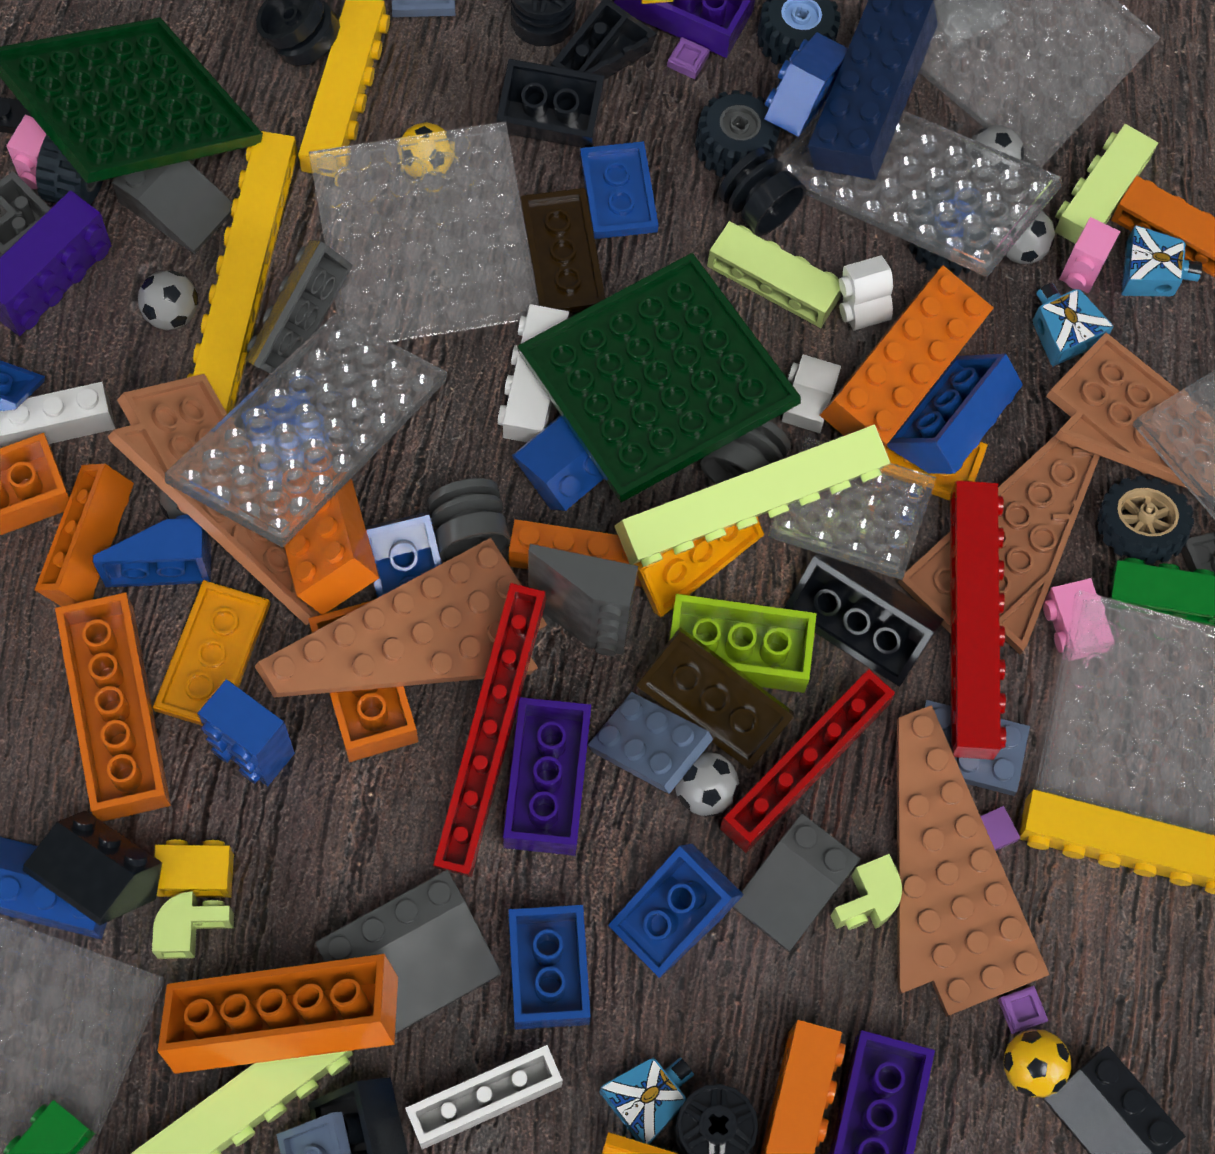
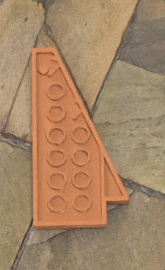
M1106 332L1057 382L1046 396L1071 417L1055 437L1060 441L1137 469L1143 474L1153 475L1215 499V419Z
M205 374L124 392L117 401L131 425L114 429L108 435L110 442L177 504L181 512L189 515L305 625L309 624L308 618L322 615L296 596L272 498L273 494ZM335 607V608H333L332 610H330L329 612L336 611V610H338V608Z
M1055 436L998 487V496H1003L1004 499L1002 516H998V528L1004 529L1003 547L999 549V560L1004 561V577L1002 581H999V593H1004L1005 595L1003 614H999V624L1005 627V641L1019 655L1027 647L1100 458V455L1060 441ZM949 532L899 578L897 583L918 603L942 617L944 620L941 625L951 634Z
M489 538L258 661L255 668L274 698L484 679L510 583L521 585L493 540ZM543 617L538 632L547 626ZM532 658L530 659L526 675H530L538 669Z
M932 705L899 717L897 719V871L902 883V896L897 907L898 992L903 994L932 982L947 1017L1050 974Z

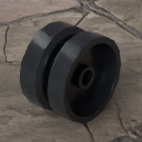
M265 0L256 18L257 31L274 47L288 64L294 66L308 65L321 58L337 39L340 29L339 17L323 0Z

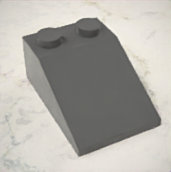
M189 161L118 176L112 182L118 202L194 255L231 216L233 202Z
M801 814L743 889L742 893L744 895L732 908L790 952L855 869L860 858L804 814Z

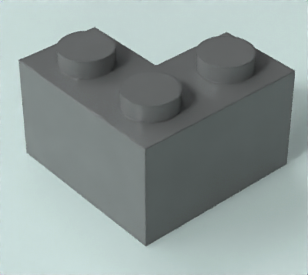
M14 171L0 180V257L51 209Z

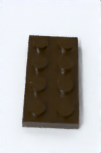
M578 188L522 195L521 207L538 306L569 311L570 314L581 312L606 299L586 189Z
M681 627L636 681L638 688L669 711L709 731L713 738L712 742L749 770L794 718V711Z

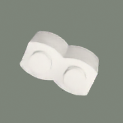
M880 255L844 266L843 277L839 278V286L843 295V303H840L839 309L845 323L849 322L855 331L891 320L893 314L891 298L893 278L891 268L883 256Z
M804 354L800 364L793 362L788 380L793 383V387L801 396V404L785 412L781 422L820 433L824 423V419L820 414L831 401L841 366Z

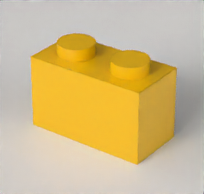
M174 839L167 840L166 845H155L154 857L162 862L157 897H174L181 893L193 891L196 897L231 898L234 853L230 846H225V842L206 840L203 841V845H188L187 841Z

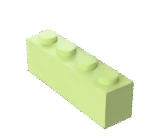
M1124 124L1118 134L1112 132L1102 148L1106 150L1104 155L1101 157L1097 154L1088 167L1087 172L1090 173L1088 178L1085 180L1081 177L1071 193L1075 197L1071 203L1065 200L1058 210L1055 218L1059 219L1055 233L1076 244L1090 217L1107 224L1135 177L1141 174L1150 161L1158 142L1127 124Z
M729 221L709 251L707 267L819 328H822L841 297L839 279L831 272L821 271L810 265L805 258L794 256L782 250L777 243L766 241L756 236L745 226L736 225Z

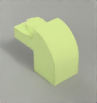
M890 854L855 868L851 877L861 897L838 906L833 910L830 916L836 929L845 925L848 930L857 928L868 922L867 916H870L876 929L887 922L894 913L901 900L902 883Z
M193 891L172 897L160 908L153 925L152 952L158 959L195 958L196 929L233 928L234 913L231 907L225 906V902L218 900L203 901L202 906H197L198 900Z

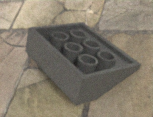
M309 240L307 246H303L299 250L295 258L296 266L290 276H286L279 287L280 295L275 305L270 306L263 317L264 325L258 336L255 335L250 340L246 350L248 353L245 358L246 361L287 383L290 382L353 266L321 241Z
M530 544L528 551V587L546 592L547 600L543 613L587 647L595 649L597 653L605 656H614L616 653L623 655L632 617L638 566Z
M448 870L315 942L324 962L378 954L386 955L398 976L395 1035L502 975Z

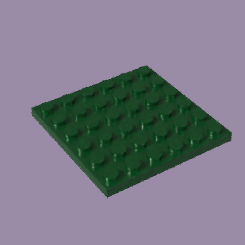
M161 17L0 46V78L86 183L254 146L262 140L263 133Z
M693 252L517 346L520 356L621 503L801 404L799 393Z

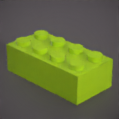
M676 594L669 640L681 627L760 687L805 693L810 680L817 613Z

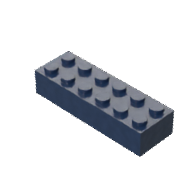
M868 0L808 144L814 169L876 180L938 26L934 0Z

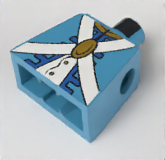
M1135 225L1126 241L1121 295L1173 296L1181 285L1182 279L1199 281L1202 262L1184 260L1186 243L1182 239Z
M1049 283L1041 287L1036 293L1043 305L1038 308L1033 318V325L1052 367L1089 350L1106 332L1110 334L1114 327L1079 289H1074L1061 296L1054 284Z
M653 1057L604 1084L600 1088L599 1093L636 1141L651 1145L687 1098L679 1087L693 1077L694 1073L681 1057L665 1070Z

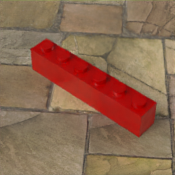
M868 669L727 813L722 820L720 830L747 853L890 705L896 692Z

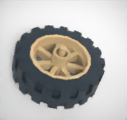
M1136 476L1133 480H1130V478L1122 479L1119 485L1116 483L1112 485L1109 492L1104 496L1097 517L1099 522L1098 532L1100 535H1104V543L1108 547L1112 546L1114 552L1121 557L1125 555L1129 558H1137L1145 561V564H1155L1158 560L1161 563L1169 561L1172 555L1176 557L1180 554L1182 548L1185 547L1194 524V518H1191L1193 508L1191 505H1187L1188 499L1183 493L1179 494L1176 492L1177 488L1170 483L1168 485L1161 483L1162 480L1158 478L1149 480L1145 476ZM1126 509L1132 515H1122V510ZM1164 517V519H1165L1168 523L1163 522V521L1158 520V519H1161V518ZM1155 529L1160 530V531H1163V532H1161V533H1156V532H1155Z

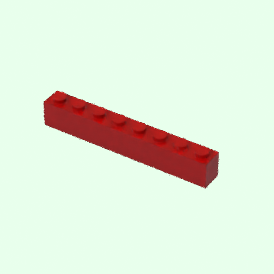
M956 481L950 494L951 750L954 757L994 760L999 751L1004 749L1006 745V728L1001 727L1000 714H1004L1006 708L1005 693H1000V680H1004L1006 670L1005 660L1000 659V647H1003L1005 642V627L999 624V614H1003L1005 606L1004 593H999V581H1002L1004 577V561L999 560V549H1002L1004 542V529L998 528V516H1002L1004 499L1003 496H998V483Z
M510 583L433 866L437 869L448 870V872L472 878L518 708L519 698L521 697L547 600L545 591Z

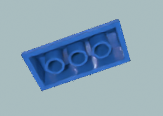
M1007 354L956 356L889 441L887 447L929 474H955L1023 386Z
M561 415L511 455L550 510L566 511L604 479Z
M0 837V914L102 940L107 922L98 925L23 872L24 863L38 846Z

